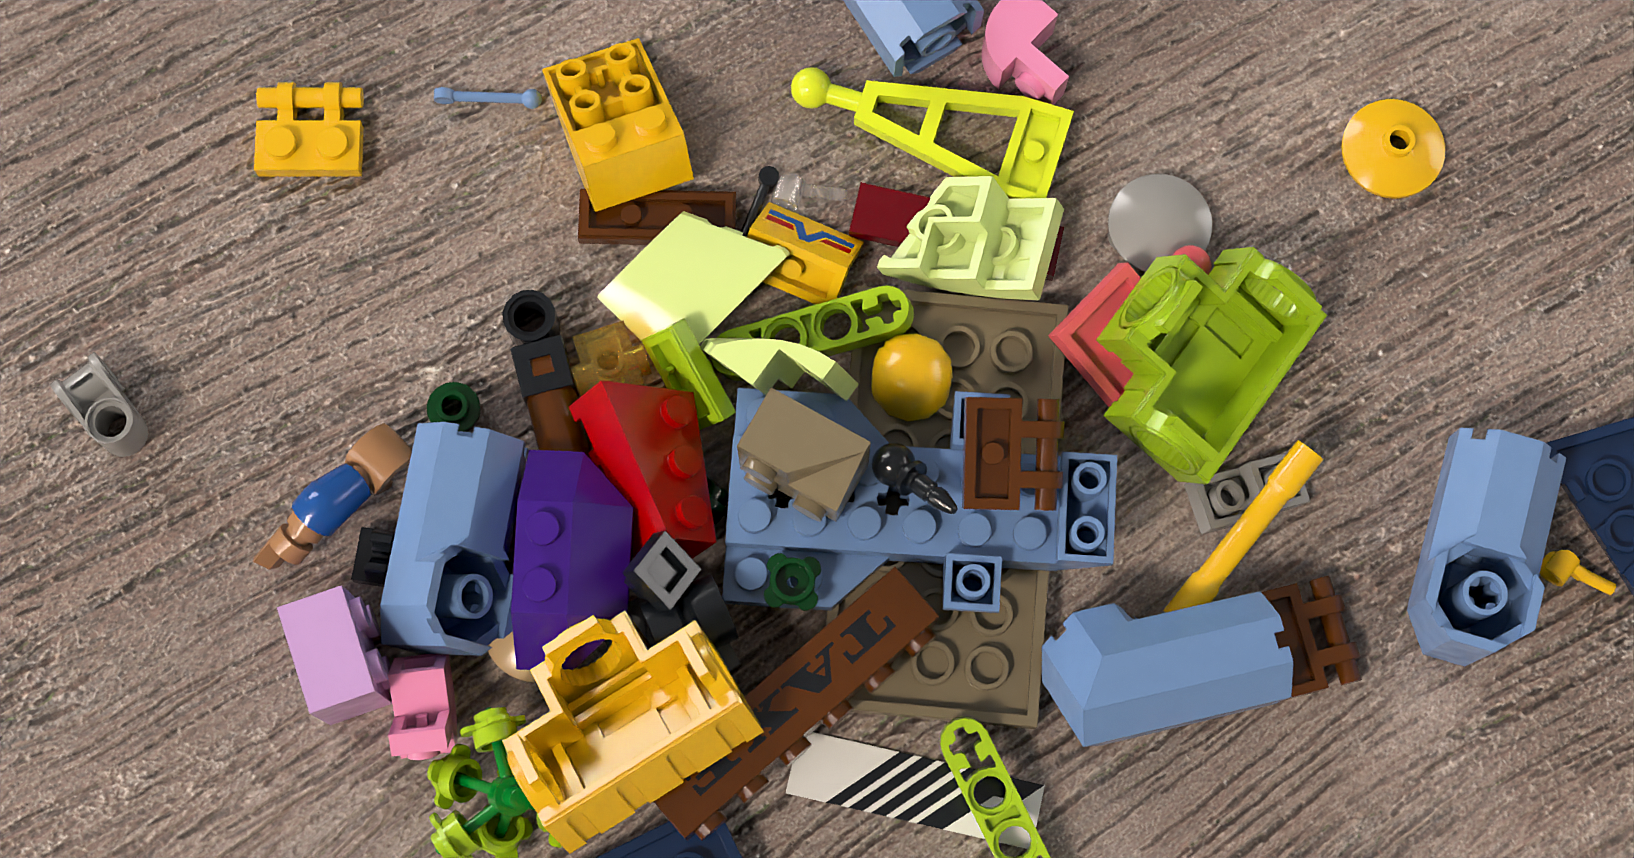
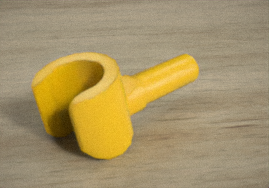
M1569 550L1549 552L1542 560L1539 574L1556 586L1562 587L1569 577L1572 576L1577 581H1581L1608 595H1612L1616 589L1615 583L1580 565L1579 558Z

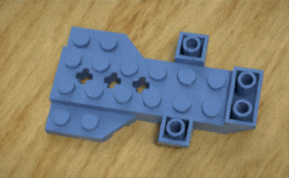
M738 388L725 539L726 553L722 594L725 604L770 607L764 600V591L770 585L771 575L767 569V562L771 556L777 553H782L787 558L794 557L802 560L805 557L811 556L819 561L821 574L816 577L814 589L818 595V603L812 610L832 611L848 597L849 593L888 561L943 564V610L999 613L1001 568L1057 571L1113 565L1117 455L1062 452L1058 456V471H1063V488L1057 489L1056 511L1034 510L1035 488H1020V510L962 508L965 397L1010 398L1009 394L955 391L950 449L908 447L913 453L915 461L920 460L926 464V475L936 482L938 487L948 491L957 505V512L955 514H948L933 509L928 505L927 501L924 502L914 493H911L907 496L900 494V499H906L908 506H900L897 515H889L885 513L886 506H878L877 500L886 499L888 492H897L896 487L882 484L875 477L872 470V459L875 452L889 442L849 398L845 401L837 394L777 390L871 442L869 465L851 495L854 502H847L837 522L825 515L822 521L819 522L796 510L792 506L795 499H790L788 508L777 507V499H769L770 494L760 491L744 480L747 472L740 469L737 444L766 395L758 389ZM1021 454V470H1035L1036 455ZM791 577L787 580V584L790 587H795L798 584V580L795 577ZM783 604L780 606V608L799 609L797 605Z

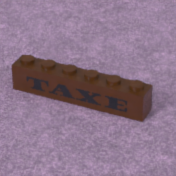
M894 567L744 697L761 725L763 733L749 742H742L732 749L733 752L699 773L696 771L685 778L682 784L653 802L686 841L690 840L695 834L701 841L705 840L727 820L722 811L739 797L745 804L768 785L770 781L764 774L781 760L788 767L812 746L807 737L821 724H824L830 730L842 721L854 709L848 701L865 687L871 694L881 687L895 673L890 664L907 651L911 657H914L929 645L937 636L932 628L937 624L939 615L900 571Z

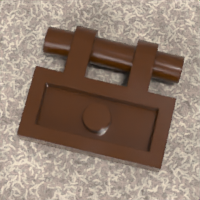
M965 397L962 480L963 509L1020 510V488H1035L1034 510H1057V489L1063 488V471H1058V438H1064V421H1059L1060 399H1037V421L1022 420L1023 398ZM1022 438H1036L1035 470H1021Z
M1330 576L1309 581L1315 601L1304 604L1297 583L1262 592L1280 615L1284 631L1274 633L1278 648L1289 646L1293 658L1291 697L1286 700L1329 688L1323 668L1335 665L1341 686L1362 680L1356 659L1361 658L1357 643L1350 642L1342 617V612L1346 611L1342 595L1335 594ZM1321 619L1329 648L1319 651L1317 650L1309 621Z

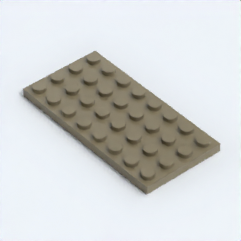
M858 286L857 293L875 287ZM901 290L914 308L913 322L904 334L917 333L938 341L951 358L952 383L949 397L944 406L926 419L906 421L888 415L874 399L872 394L873 363L878 349L883 347L885 341L852 350L849 375L859 385L849 399L889 443H900L908 447L950 449L955 391L1009 394L1010 398H1023L1022 420L1037 421V399H1060V421L1065 355L1048 335L1068 315V305ZM890 300L882 303L883 311L871 316H867L862 307L856 308V312L863 322V332L870 329L865 322L866 319L877 316L881 317L886 324L894 321L893 313L901 310V307H895ZM1036 438L1021 439V454L1036 455ZM888 492L886 499L877 500L878 506H886L885 513L889 515H897L900 506H908L906 499H900V494L897 492ZM852 496L850 497L848 502H854ZM888 561L849 593L848 597L832 611H827L826 626L891 569L896 567L939 615L937 624L932 628L933 632L937 635L936 638L914 657H911L907 651L890 664L895 673L881 687L871 694L864 687L848 701L854 708L851 712L950 721L953 718L966 716L976 719L983 725L1036 729L1038 727L1042 645L1044 644L1049 571L1001 568L999 613L943 610V564Z

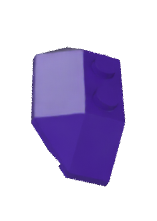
M529 450L517 500L511 619L517 670H530L545 661L546 654L542 647L554 640L567 628L588 619L592 615L596 619L611 620L621 612L626 611L628 613L630 588L624 583L626 577L622 573L631 562L634 507L584 452ZM605 639L594 640L578 647L565 659L562 668L564 670H573L579 667Z

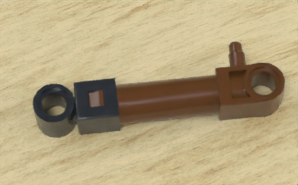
M522 290L511 296L506 302L502 313L504 326L514 345L510 351L522 398L529 412L538 450L584 452L590 458L589 452L592 450L588 434L582 421H574L569 406L578 399L579 394L567 348L562 335H560V321L551 299L544 293L536 290ZM529 313L542 314L545 317V321L538 330L526 332L518 328L520 320Z

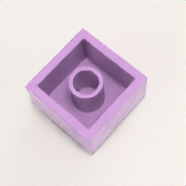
M341 585L277 607L309 714L329 725H333L392 704L388 690L390 689L388 673L391 665L387 656L381 657L378 649H375L372 638L380 635L379 626L370 605L365 606L360 596L355 598Z

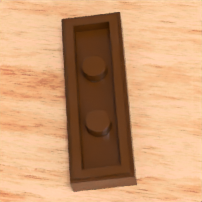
M580 189L579 244L648 245L683 211L705 218L714 226H727L736 230V192L660 190L595 212L586 189Z

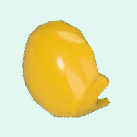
M917 333L895 335L885 341L883 347L878 349L874 358L872 394L886 413L906 421L929 418L945 405L952 383L951 358L940 343Z

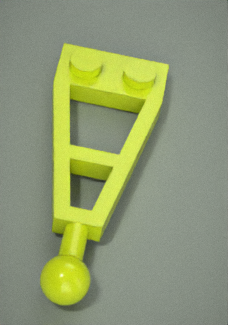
M814 67L800 70L794 76L791 83L792 96L800 106L814 109L827 103L856 112L854 116L855 126L953 177L993 176L1009 199L1047 198L1074 113L1072 110L1025 96L866 80L863 92L831 83L830 78L824 71ZM877 103L928 108L919 135L874 113ZM945 110L1017 117L998 176L935 144Z

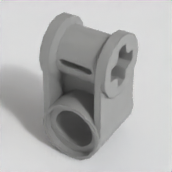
M95 352L88 356L89 362L64 381L56 379L50 383L57 397L81 423L88 435L112 455L119 457L131 456L139 452L145 445L148 438V427L145 420L123 392L124 388L116 376ZM126 417L124 430L114 437H108V429L113 421Z

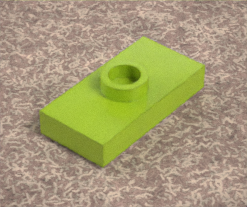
M685 318L659 329L641 340L667 389L694 392L699 430L721 422L736 413L714 373L710 361L706 358Z

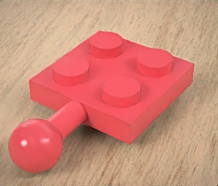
M1187 245L1174 252L1173 255L1186 254L1206 274L1209 275L1211 272V259L1202 248ZM1118 263L1048 335L1108 407L1125 391L1123 388L1133 373L1121 363L1122 360L1114 352L1107 351L1096 339L1141 279L1129 263Z

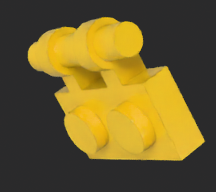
M278 82L277 87L257 88L256 100L258 108L278 109L277 120H256L254 171L258 177H362L364 127L360 120H344V108H363L364 92L362 87H343L341 82H325L324 87H297L295 82ZM298 108H324V120H297Z

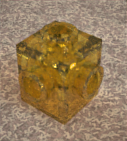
M624 320L572 337L581 362L571 366L580 396L601 380L645 386L642 377L652 374L643 344L632 346Z

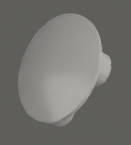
M1167 174L1145 175L1128 183L1116 195L1108 215V241L1110 245L1126 262L1144 272L1147 271L1156 257L1172 256L1176 250L1183 246L1194 245L1206 250L1212 234L1211 212L1204 197L1190 183Z

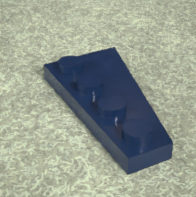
M1634 417L1549 441L1546 444L1552 447L1550 459L1558 453L1566 457L1560 485L1634 597Z

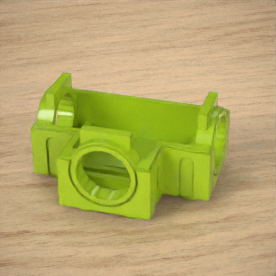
M1254 247L1223 250L1214 262L1215 266L1209 275L1186 254L1156 257L1096 339L1107 351L1114 352L1122 360L1121 363L1133 373L1123 388L1125 390L1117 401L1111 404L1103 416L1178 482L1208 484L1327 317V314L1321 310L1322 306L1317 302L1312 289L1298 275L1277 262L1265 259Z

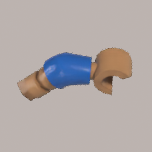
M385 423L377 425L368 431L349 450L346 455L345 464L312 481L292 502L293 512L287 517L288 524L283 523L254 556L253 562L269 570L280 567L284 561L294 565L302 563L313 550V544L320 542L324 536H332L371 496L370 491L375 496L392 487L393 481L391 479L400 470L409 466L412 448Z

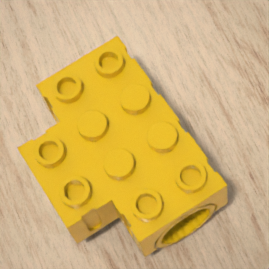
M623 611L611 620L596 619L592 615L588 619L567 628L554 640L542 647L546 654L545 661L530 669L550 711L502 742L508 752L507 761L510 769L528 801L538 813L544 828L571 854L587 844L586 841L598 833L603 834L635 813L634 810L647 802L652 803L682 784L683 780L696 771L698 773L733 752L732 749L742 742H749L764 731L717 649L696 620L651 647L647 638L628 613ZM600 639L612 640V645L608 651L596 662L580 669L564 670L562 668V664L571 652L585 643Z

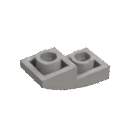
M1287 453L1250 461L1239 468L1216 473L1208 484H1184L1201 535L1233 527L1266 485L1269 475ZM1305 484L1295 497L1287 501L1279 513L1310 502Z

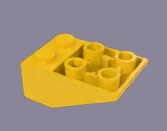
M639 38L618 43L609 48L575 59H568L542 69L578 172L595 212L694 179L684 132Z

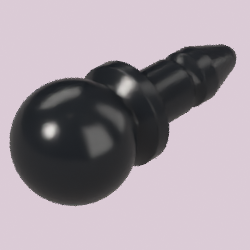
M888 443L881 446L875 452L872 459V470L875 477L882 484L896 487L897 492L903 496L914 493L924 502L927 501L928 505L933 509L948 514H955L957 512V505L948 491L938 487V484L926 475V464L920 460L915 461V457L908 447L900 443Z

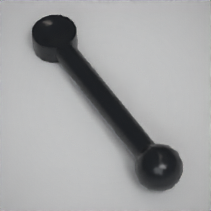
M765 166L759 172L758 182L760 186L742 226V236H748L750 227L757 219L769 189L775 187L778 183L779 172L772 166Z

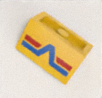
M768 202L751 225L747 238L769 246L779 245L785 247L790 252L763 282L815 305L840 297L850 267L861 252L864 244L861 240L771 202Z

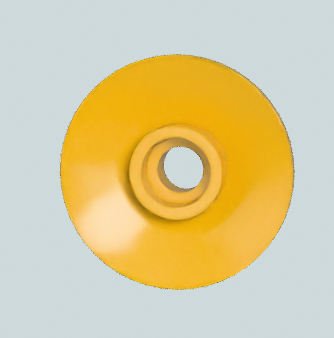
M1385 99L1366 105L1351 118L1343 133L1341 151L1345 167L1358 185L1374 195L1400 199L1422 192L1437 178L1444 164L1445 142L1438 124L1425 110L1407 101ZM1395 135L1402 138L1406 143V148L1396 149L1390 143V137Z

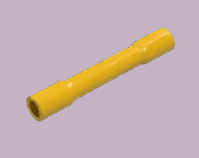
M1297 440L1269 475L1266 485L1200 569L1191 574L1163 611L1166 613L1212 602L1217 596L1220 586L1287 501L1296 496L1324 459L1304 443Z

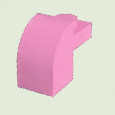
M1042 0L999 1L987 21L982 45V63L986 75L998 90L1013 76L1016 86L1026 97L1054 105L1064 95L1069 76L1038 50L1053 34L1058 14Z
M424 654L394 658L388 673L394 711V720L388 734L391 757L401 756V759L425 760L439 754L451 753L453 746L457 744V716L449 654Z

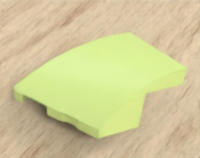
M993 176L946 177L930 196L928 205L919 211L907 225L910 234L890 258L886 255L882 256L877 268L883 275L945 291L992 298L1040 300L1064 208L1057 198L1009 199Z
M683 211L615 277L597 298L640 340L659 329L685 318L700 345L770 275L790 252L785 247L779 245L769 246L742 236L743 232L730 227L714 226L705 218Z
M706 338L700 345L705 353L765 395H767L769 389L774 386L778 379L790 388H793L804 372L845 401L848 400L859 385L836 361L819 351L801 344L776 339Z

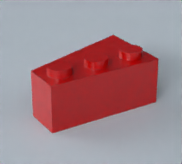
M601 380L569 406L574 421H582L594 449L589 452L591 460L598 468L602 467L605 476L634 507L633 557L637 555L653 533L666 531L691 559L717 542L694 392Z

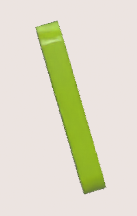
M890 285L879 286L729 329L721 333L717 338H756L761 336V339H774L780 330L791 327L799 331V344L819 351L829 357L886 341L895 335L904 334L913 322L914 308L910 300L899 288ZM890 300L895 307H901V310L893 313L894 321L886 324L881 317L877 316L866 319L865 322L870 329L863 332V322L856 312V308L862 307L864 313L867 316L882 312V303ZM835 313L846 314L851 319L849 332L839 340L828 339L824 334L826 320ZM711 357L714 367L725 377L734 381H745Z
M961 716L950 720L945 724L940 733V747L994 857L1037 858V856L1041 855L1042 858H1051L987 730L981 722L972 717ZM961 727H964L968 734L978 732L980 739L973 746L980 761L985 760L988 755H991L994 761V765L979 767L966 779L960 773V769L971 767L965 754L961 750L952 752L949 745L956 741L954 731ZM993 776L1004 783L1006 789L1005 797L997 806L984 807L978 804L974 798V787L983 777ZM1012 826L1022 827L1030 836L1028 850L1023 855L1017 857H1010L1004 854L998 844L1001 833Z

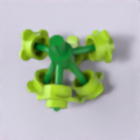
M488 707L474 715L475 724L462 728L460 734L461 737H473L477 752H494L498 767V777L492 783L482 780L481 766L476 760L470 758L471 750L464 744L454 745L449 755L433 760L428 767L427 777L435 788L434 803L437 807L449 809L454 801L459 803L467 802L478 791L487 794L489 802L482 811L469 821L457 810H454L444 819H441L435 812L429 816L430 822L437 830L430 837L436 852L443 858H473L471 854L478 850H485L495 856V858H518V847L523 840L529 839L533 832L531 822L527 818L522 817L521 814L526 812L528 808L535 809L528 801L510 769L507 761L508 752L502 742L516 733L518 726L526 723L525 715L510 716L505 707ZM537 813V814H536V820H537L538 827H539L542 831L549 833V832L544 828V826H543V824H542V822H541V820H540V818H539V816H538V813ZM549 834V844L553 847L561 848L560 843Z

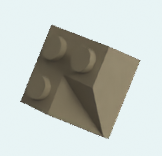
M770 388L737 444L740 469L747 472L744 480L750 485L770 495H773L775 489L795 499L792 506L811 519L821 522L825 515L837 522L869 465L871 442L781 392Z

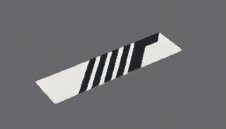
M812 732L807 737L812 746L792 763L786 789L787 794L985 839L946 762ZM960 769V773L966 779L976 769ZM987 776L976 783L973 794L978 804L984 807H994L1002 802L1006 789L1000 779ZM1011 778L1036 827L1045 785ZM1012 826L1001 833L999 843L1028 849L1030 846V836L1022 827Z

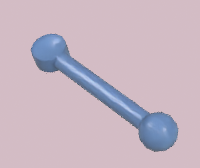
M446 87L434 89V101L440 104H452L454 101L524 104L529 109H535L542 102V95L536 89H527L524 93L454 91Z

